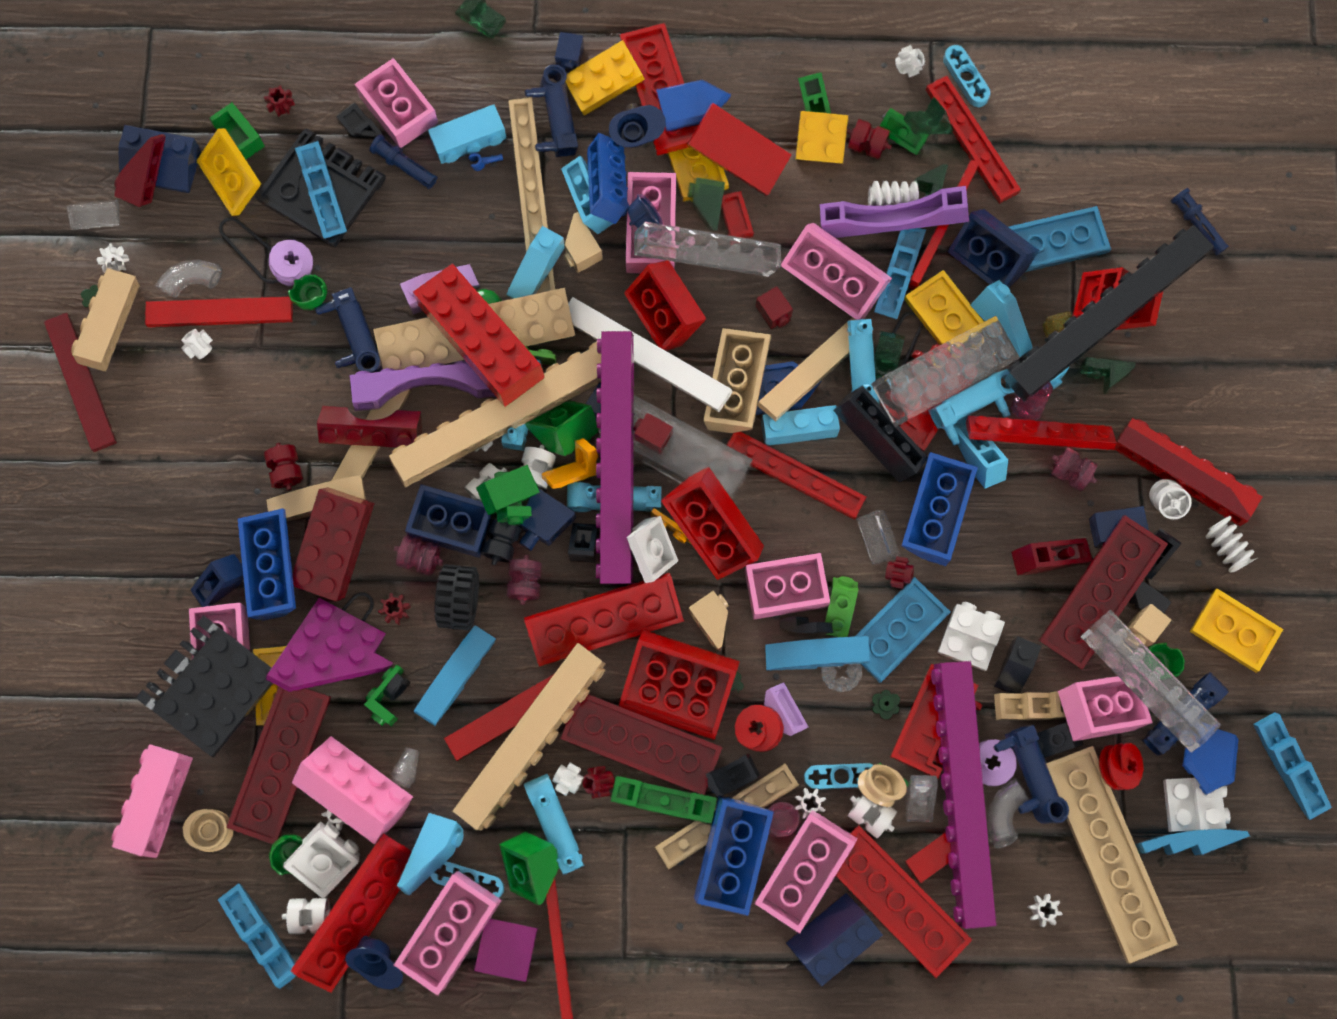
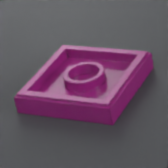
M490 918L483 929L474 971L527 982L538 928Z

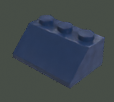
M125 125L118 146L119 173L150 137L163 134L166 135L155 187L190 193L198 165L196 160L202 151L196 140L192 137Z
M985 209L970 213L969 222L964 223L947 252L990 285L1000 280L1010 288L1027 271L1040 250Z
M421 484L405 532L409 538L480 558L483 542L486 541L488 536L487 529L492 514H487L481 501Z
M845 893L806 925L800 933H797L788 940L786 944L817 984L822 987L882 937L883 934L867 914Z

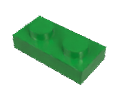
M892 108L888 110L880 124V127L890 130L888 136L890 139L915 155L919 154L931 134Z

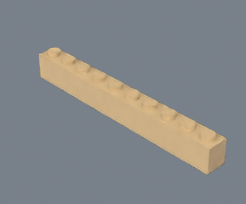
M597 342L590 345L589 350L582 354L580 352L572 354L565 363L561 365L556 363L548 367L546 373H544L545 378L506 407L498 399H487L480 405V408L474 411L470 409L459 415V419L452 423L449 421L444 422L436 428L435 432L429 435L427 433L421 434L414 439V443L395 448L392 454L389 455V458L404 487H408L505 435L510 427L516 429L598 385L599 382L601 383V378H597V363H601V354L597 353Z

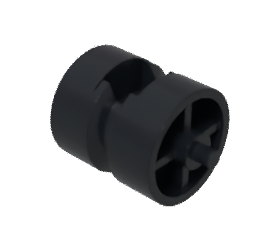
M491 519L487 529V535L490 539L483 542L480 554L492 560L491 564L496 566L497 562L511 563L515 548L511 544L518 541L522 529L517 525H508V522H497V519Z

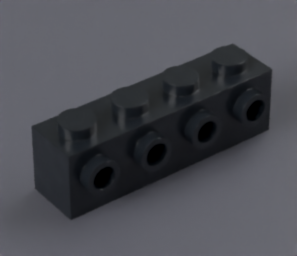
M863 385L845 396L833 410L899 483L916 474L927 461L928 457Z

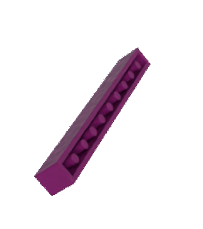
M601 331V339H597V353L601 354V363H597V378H601V388H597V403H601V413H597V428H601V438H597L596 449L597 453H601V463L596 465L597 478H601V488L596 489V501L601 503L600 513L596 514V527L600 528V538L596 539V553L600 554V564H596V579H600V584H633V552L630 549L627 537L633 533L634 335L632 331Z
M971 661L934 664L931 679L932 683L936 685L937 695L934 696V707L938 711L939 721L936 723V732L938 737H941V747L938 754L940 762L943 763L944 774H941V785L946 791V800L943 802L945 815L948 816L949 824L946 827V838L951 845L948 862L950 868L953 869L954 877L951 880V891L956 899L953 916L955 922H958V926L965 929L996 926Z

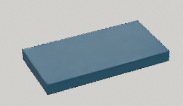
M1097 206L1009 227L1040 250L1026 272L1111 251Z
M914 577L911 584H907L855 636H868L870 662L861 665L881 683L951 612Z

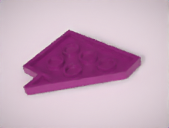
M318 598L267 674L266 680L291 692L387 671L392 667L393 662L375 653L385 638L386 633Z

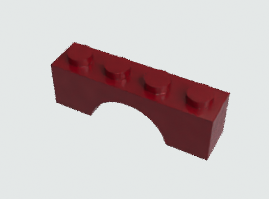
M322 406L317 421L319 443L396 448L401 445L408 446L414 443V439L422 434L421 411L396 410L390 416L382 419L364 420L353 416L347 407Z

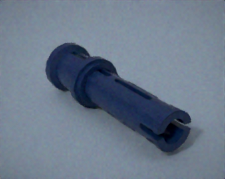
M382 134L373 140L369 149L372 154H378L384 158L388 165L397 166L427 189H431L434 186L437 176L402 153L401 147L392 145L385 140L386 138Z
M1186 188L1172 198L1170 202L1177 205L1183 213L1184 220H1190L1214 246L1212 250L1217 256L1229 246L1202 213L1203 206L1196 203L1189 194L1190 189ZM1202 225L1205 226V228L1208 230V232L1211 234L1214 240L1210 237V235L1207 233V231L1204 229Z

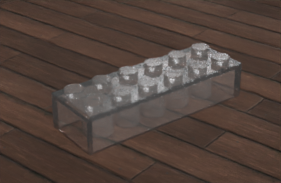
M994 316L871 383L892 423L897 427L1020 359L997 316Z
M634 395V425L640 417L643 419L646 413H649L673 427V435L661 455L635 441L634 437V458L680 483L697 472L710 467L733 500L752 466L753 459ZM601 428L598 430L599 438H601Z

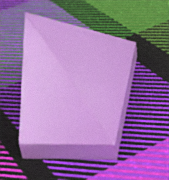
M785 683L766 690L764 706L772 708L779 714L784 726L783 733L792 736L808 728Z

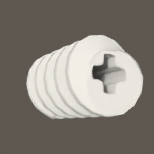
M874 181L872 187L869 186L868 206H874V204L876 206L896 205L919 199V189L916 182H912L909 187L908 183L903 181L900 188L897 181H893L891 187H889L887 181H883L881 188L878 181Z
M1228 516L1210 527V531L1205 537L1207 539L1215 538L1211 546H1221L1217 555H1227L1222 562L1223 564L1232 563L1228 570L1232 573L1257 558L1250 559L1254 550H1244L1249 543L1248 541L1239 542L1243 534H1233L1237 525H1227L1231 520V516Z

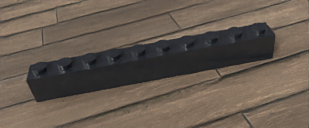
M1194 225L1187 231L1184 228L1172 238L1174 241L1170 245L1164 243L1154 252L1156 254L1155 257L1151 260L1147 257L1136 266L1138 270L1135 273H1126L1118 281L1120 285L1115 289L1112 286L1106 289L1100 295L1102 298L1096 304L1094 301H1091L1081 310L1083 314L1080 317H1071L1064 323L1063 326L1065 328L1058 333L1055 330L1045 339L1046 344L1041 348L1038 345L1032 348L1026 354L1028 357L1022 363L1018 360L1007 369L1009 372L1005 378L1007 384L1023 402H1026L1205 258L1214 248L1209 240Z

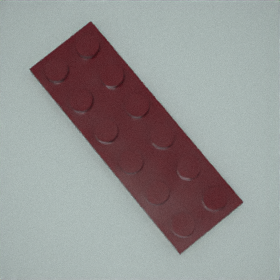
M1123 515L1038 641L1083 670L1168 543L1126 515Z
M278 686L226 828L273 844L280 838L298 789L292 781L301 762L311 754L331 696L309 688L288 692Z
M589 694L583 702L576 703L572 709L574 714L566 723L560 738L561 740L691 792L705 795L708 787L706 773L715 769L723 747Z

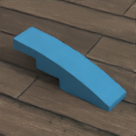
M319 142L295 148L323 238L326 239L347 232Z
M914 228L900 231L887 270V275L892 279L879 296L874 313L898 319L926 232L925 229Z
M474 625L415 708L414 713L435 726L462 692L466 682L479 667L480 661L493 646L496 638Z
M868 636L812 639L765 645L766 670L817 669V667L865 664L870 662Z
M1274 712L1254 723L1253 725L1275 768L1307 819L1311 820L1331 809V804L1311 762L1305 760L1296 739L1290 737L1280 714Z
M1193 830L1159 836L1137 843L1135 846L1139 854L1163 847L1166 855L1191 847L1194 855H1203L1250 835L1248 831Z
M240 883L220 897L218 901L242 941L247 943L258 963L267 971L274 985L281 989L296 977L290 971L295 961Z

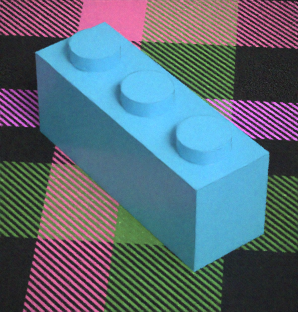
M494 104L428 129L430 139L441 164L454 162L463 155L477 153L484 147L498 145L507 139L505 128Z
M836 405L787 411L776 422L769 415L763 414L761 427L764 444L770 446L837 437L840 426L838 415L833 411Z

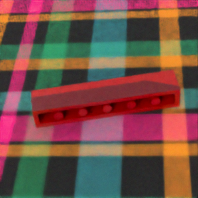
M1132 418L1125 425L1116 440L1115 451L1161 479L1174 480L1192 498L1225 518L1231 516L1230 521L1241 527L1250 520L1263 498L1257 493L1256 489L1239 483L1232 474L1221 472L1210 461L1196 457L1189 448L1182 445L1178 446L1170 441L1171 439L1166 434L1155 432L1142 420Z

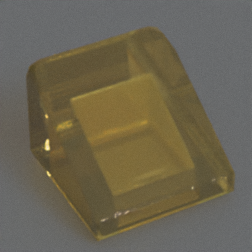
M1067 311L1047 317L1042 325L1046 338L1055 330L1059 333L1065 328L1063 325L1071 318V312Z

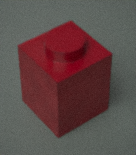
M778 286L757 298L755 307L770 329L776 326L781 328L790 322L793 308Z
M646 413L643 419L640 417L633 427L635 441L660 455L673 435V427L649 413Z

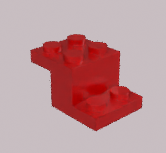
M1120 267L1084 272L1073 316L1076 318L1080 317L1083 314L1081 310L1091 301H1094L1096 304L1102 299L1100 295L1110 286L1115 289L1120 285L1118 281L1129 271ZM1163 291L1115 330L1156 326Z

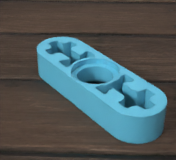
M958 45L950 46L944 56L945 66L968 102L974 107L984 106L990 96L989 87L964 48ZM953 54V56L955 57L959 56V60L957 61L955 58L951 59V55ZM962 72H970L973 79L965 81L961 78L960 74ZM975 92L978 94L983 93L982 99L979 96L975 97Z
M873 764L814 765L806 770L804 782L810 789L814 790L859 788L858 778H856L857 784L852 783L854 774L851 768H856L855 774H861L865 768L870 769ZM826 769L831 770L829 779L832 785H827L828 779L819 780L818 785H815L813 780H809V776L813 774L814 770L817 771L818 775H827ZM843 769L848 773L849 779L845 784H839L835 781L834 774L836 770Z
M447 861L443 864L446 866V871L455 873V868H458L463 874L471 873L477 884L480 882L479 876L484 877L482 882L486 884H491L492 880L496 881L499 891L492 894L498 898L502 896L504 884L500 878ZM436 871L430 876L435 883L443 886L450 879L449 877H443L442 880H439V875L436 874Z

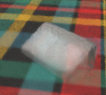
M118 199L77 203L66 206L71 230L120 225Z
M876 510L857 518L872 565L895 559L896 556L900 557V552L884 510Z

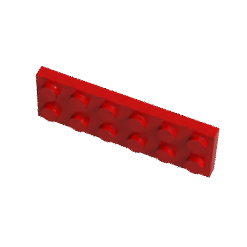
M665 23L620 34V40H623L645 78V80L635 85L641 106L651 105L660 110L656 90L684 84ZM698 125L666 131L665 127L660 137L652 141L656 155L659 156L689 148L687 144Z
M670 573L661 575L654 582L645 583L643 580L524 617L539 666L567 658L577 643L591 651L641 635L643 630L651 632L684 621Z
M858 825L850 833L857 838V841L835 877L934 978H937L972 939Z
M382 834L290 970L295 976L330 993L333 991L349 967L345 961L346 954L357 947L363 936L369 937L400 891L397 885L412 853L411 849L388 835Z

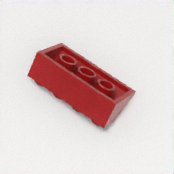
M710 467L688 477L661 500L717 580L758 561L764 548L763 543Z

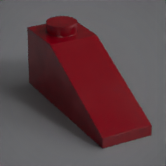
M160 134L150 137L121 170L114 183L116 188L115 197L138 207L152 203L166 135Z
M1087 538L1030 543L1011 551L1017 576L1037 574L1092 562Z

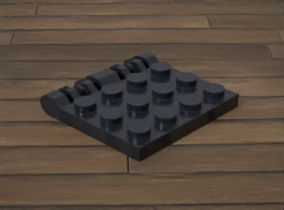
M306 128L264 183L255 198L258 202L336 248L346 232L326 239L323 238L295 150L297 147L317 141L320 147L322 146L324 138L316 136V133ZM328 143L322 150L348 231L374 193L384 184L386 175L378 170L374 172V168L368 166L359 178L355 177L361 169L362 161L359 159L354 160L353 155L341 148L335 150V145Z
M203 615L197 624L212 636L208 638L193 627L190 632L195 638L205 643L203 647L198 651L191 643L183 640L180 645L195 657L190 660L175 649L164 664L179 675L177 679H174L160 668L157 674L161 679L171 684L168 690L164 692L157 684L149 681L146 687L161 697L159 701L143 689L136 696V699L214 758L273 685L272 682L266 680L267 674L272 667Z

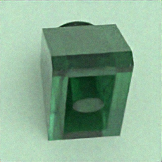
M695 178L693 183H689L687 197H691L690 204L709 231H717L725 182Z

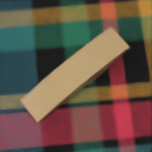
M357 475L333 480L267 499L268 512L283 508L286 512V521L310 517L318 490L326 487L366 500L362 476Z
M1058 692L994 694L996 720H1066Z

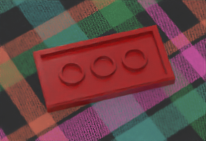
M714 103L709 106L687 144L765 196H768L792 155Z

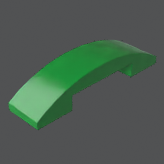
M616 776L611 802L712 824L718 798Z

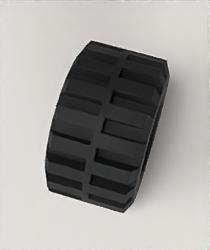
M445 564L441 569L437 581L434 607L435 621L438 628L467 631L471 629L476 616L479 595V574L476 567Z

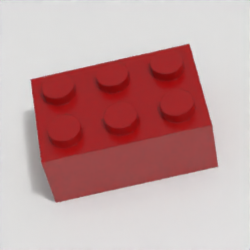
M669 260L647 265L624 292L656 345L665 351L681 347L706 320V317Z

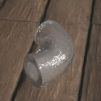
M203 260L182 261L168 268L158 279L155 287L177 299L180 292L191 284H201L210 289L214 288L221 278L222 268Z
M1017 778L1011 780L997 791L988 807L987 827L995 848L1006 847L1018 838V834L1013 826V816L1018 807L1028 801L1029 798Z

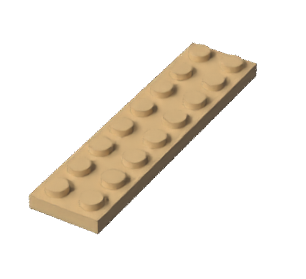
M565 288L488 304L524 346L575 336ZM429 317L373 329L382 369L404 370L408 366L423 368L435 363L447 364L464 360Z
M1093 746L1047 763L1059 797H1062L1068 803L1069 815L1066 820L1126 962L1130 964L1178 945L1111 787L1106 784L1101 775L1099 759Z

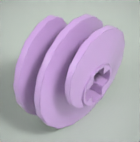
M284 240L278 242L271 249L269 267L280 283L294 286L295 279H300L304 275H311L313 257L303 243L295 240Z
M997 739L979 743L983 784L988 786H1000L1008 782L1014 775L1017 765L1016 756L1011 748L1000 752L994 750V745L1000 741ZM992 756L998 757L997 761L1001 762L1000 767H994L993 770L988 769L989 764H986L985 760L987 758L991 759Z

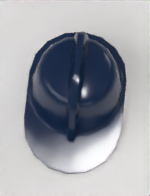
M651 105L640 106L616 114L610 122L609 134L617 145L637 148L659 138L665 129L666 119L663 112L657 107Z
M637 194L638 197L628 208V215L631 219L629 225H635L644 233L658 227L661 228L663 222L656 208L644 195Z
M363 936L357 947L346 954L345 961L347 965L376 987L394 989L402 984V971L394 966L395 963L391 960L390 949L385 942Z

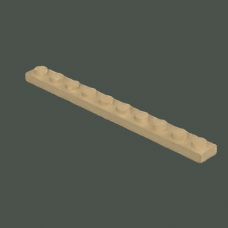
M532 98L509 100L526 252L541 227L544 226L548 229L539 151L535 150V145L538 143ZM553 268L537 293L555 290Z

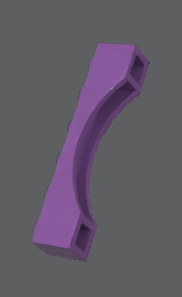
M966 186L940 189L924 198L896 205L867 206L845 201L820 204L821 227L835 238L969 222Z
M458 361L452 365L435 363L423 368L408 366L404 370L386 368L374 373L359 371L355 375H350L352 403L355 411L380 409L388 400L399 393L426 385L454 387L468 392L476 398L496 397L466 361Z

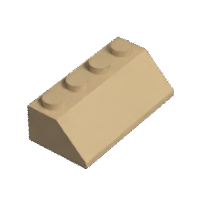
M722 329L712 378L732 389L733 393L720 412L706 406L703 421L708 430L736 433L753 429L771 340L770 334Z

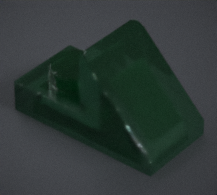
M465 0L455 12L456 16L491 39L494 38L506 23L505 17L487 6L486 0Z
M935 97L932 98L926 111H907L904 117V121L914 134H951L953 131L946 110Z
M942 164L914 180L918 185L919 191L925 192L924 197L942 189L948 165Z
M884 331L880 332L874 353L876 380L894 383L905 336Z
M1086 357L1081 364L1080 374H1087L1090 378H1101L1104 376L1103 394H1106L1135 368V362Z

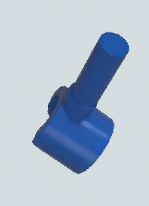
M472 153L469 156V160L472 162L479 160L478 163L472 164L471 167L475 171H480L484 168L485 164L503 160V156L500 154L482 158L478 153Z

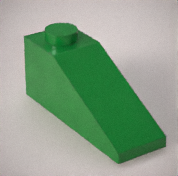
M822 72L797 78L805 111L831 114Z

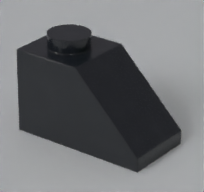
M1019 636L1013 639L994 687L1007 693L1020 694L1034 668L1042 646Z

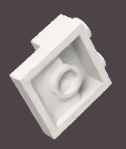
M661 516L644 519L632 528L633 533L627 537L630 549L634 554L645 583L654 582L678 562Z
M962 602V605L956 604L937 653L958 662L971 661L972 667L985 672L1005 622L1000 620L1001 616L997 613L986 611L983 614L976 611L977 607L971 603Z
M1195 777L1163 780L1169 832L1227 829L1226 824L1230 823V812L1228 808H1224L1223 797L1227 796V786L1220 787L1205 796L1199 788L1200 784Z
M320 821L303 839L302 845L284 862L283 867L321 898H325L359 863L360 853L358 852L359 847L352 840L348 839L345 842L338 836L340 833L334 825L330 823L324 825Z

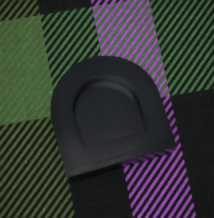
M396 673L384 689L383 694L390 700H396L410 685V681Z

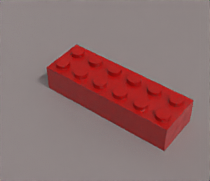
M453 263L413 291L419 307L504 407L545 378L541 364Z

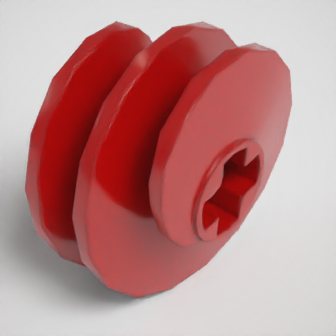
M751 705L744 709L737 717L735 735L739 743L750 750L758 752L770 751L779 744L783 737L784 726L782 719L770 707ZM758 723L763 724V727L760 728L762 730L761 733L756 732Z
M1118 743L1106 745L1101 751L1099 768L1104 781L1109 787L1115 790H1129L1139 785L1144 767L1141 753L1134 744Z

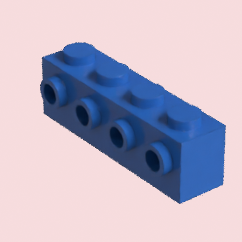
M598 133L587 148L590 214L616 224L621 216L626 215L629 208V203H627L628 187L626 186L627 171L625 170L626 155L624 154V147L617 145L610 137Z

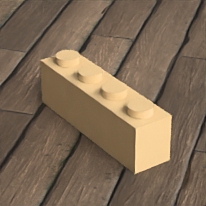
M109 268L99 278L98 292L96 297L93 296L90 300V312L88 317L82 320L80 337L74 341L71 349L77 364L105 372L139 289L136 276Z

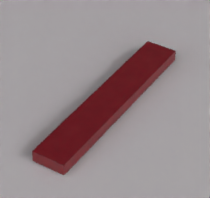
M66 312L44 321L91 450L96 452L116 444V438L88 366L77 364L72 355V345L75 340H78L70 315Z

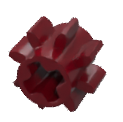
M281 85L273 89L269 88L268 96H264L269 113L275 111L278 117L281 114H290L291 106H295V102L291 98L293 95L290 89L284 91Z
M896 556L894 562L888 561L885 579L891 580V587L903 589L904 583L911 584L914 565H908V558Z
M390 593L389 599L386 601L380 600L383 604V609H380L378 612L381 615L387 614L385 617L386 623L395 620L397 625H400V619L403 617L409 618L406 614V609L411 608V605L409 603L403 604L404 595L401 594L398 598H395ZM391 606H394V607L398 606V607L400 608V610H399L398 612H396V611H393V612H392V611L390 610V607H391Z
M605 766L588 768V774L583 777V788L587 793H592L593 799L609 796V790L614 787V776L610 771H605Z

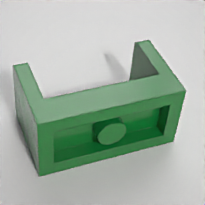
M233 102L209 118L216 131L217 129H226L245 160L265 147L258 133Z
M528 464L483 482L476 487L488 515L540 493Z

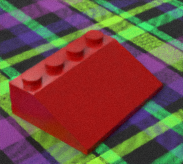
M643 630L638 639L619 707L652 720L715 740L740 661Z

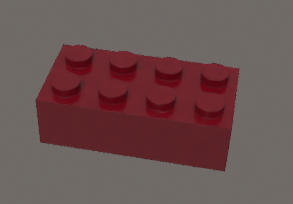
M329 487L318 490L292 574L294 587L333 601L345 598L375 503Z

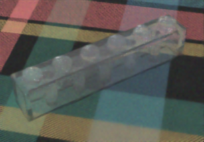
M646 221L634 232V255L767 277L771 276L781 267V244Z
M1111 610L1099 618L1080 636L1190 752L1207 742L1221 726L1207 709Z

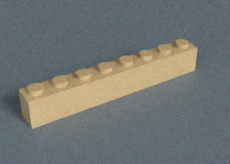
M577 643L462 797L453 812L476 830L488 829L495 821L496 816L494 814L499 807L504 808L512 797L510 792L515 786L519 787L526 779L528 774L525 772L530 765L535 766L543 756L541 751L547 743L550 745L559 734L556 730L562 722L566 724L573 716L574 711L572 709L576 703L583 702L590 692L588 687L593 681L597 682L605 672L603 668L605 663Z

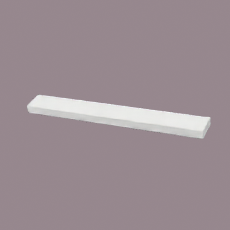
M573 297L568 303L573 327L595 340L601 339V331H630ZM632 332L634 335V363L714 410L721 411L733 393L732 389Z

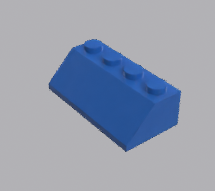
M929 453L903 538L902 547L921 559L946 566L951 561L978 467L935 453Z
M282 508L239 518L238 528L247 617L265 621L286 616L296 608L285 509Z
M724 796L718 797L694 894L697 904L749 915L774 814L773 811L744 801Z

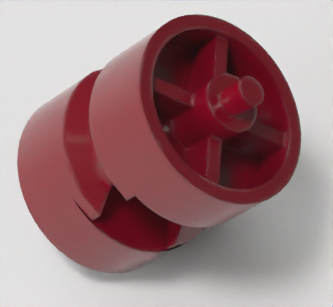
M858 119L855 128L852 130L847 129L846 131L851 137L848 145L849 149L859 153L864 150L867 156L879 160L883 150H890L892 147L887 141L890 130L880 126L872 128V124L867 121Z
M276 443L275 447L264 452L267 468L272 469L269 473L272 488H286L289 491L292 490V486L304 480L300 465L295 463L299 459L294 445Z

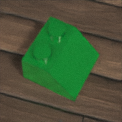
M570 400L525 423L529 431L549 452L562 456L570 455L574 452L576 440L584 438L586 441H590L592 436L600 431L597 428V420L592 406Z
M523 832L499 844L510 891L540 905L544 902L559 869L557 862L558 852L552 843L530 833Z

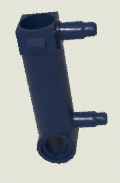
M552 64L545 68L540 81V88L525 90L526 97H545L553 139L552 142L536 144L535 150L542 152L554 151L555 157L574 156L578 149V142L565 83L567 74L561 66ZM549 79H554V80H556L557 82H556V83H555V82H552V81H550Z
M352 287L332 294V301L321 304L315 308V311L318 315L336 310L352 354L335 361L336 367H347L356 363L359 371L380 372L382 370L381 359L361 305L357 301ZM370 361L375 362L371 369L364 368L366 363Z
M1211 672L1207 673L1153 727V730L1148 731L1142 741L1156 756L1163 755L1211 707L1221 701L1229 690Z
M1034 725L1023 726L1005 734L1006 739L995 744L994 750L1000 752L1009 748L1013 749L1032 796V799L1018 807L1019 813L1023 814L1033 810L1035 819L1043 824L1064 822L1069 815V806L1065 799L1059 797L1037 740H1039Z

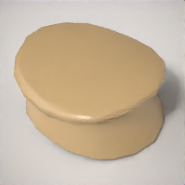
M880 764L873 765L870 769L864 770L858 778V787L861 793L867 799L880 806H893L895 800L903 798L906 794L907 786L903 777L891 767Z
M201 809L190 814L185 820L183 836L190 846L200 851L215 852L223 849L230 843L234 830L226 828L230 818L225 813L213 809Z

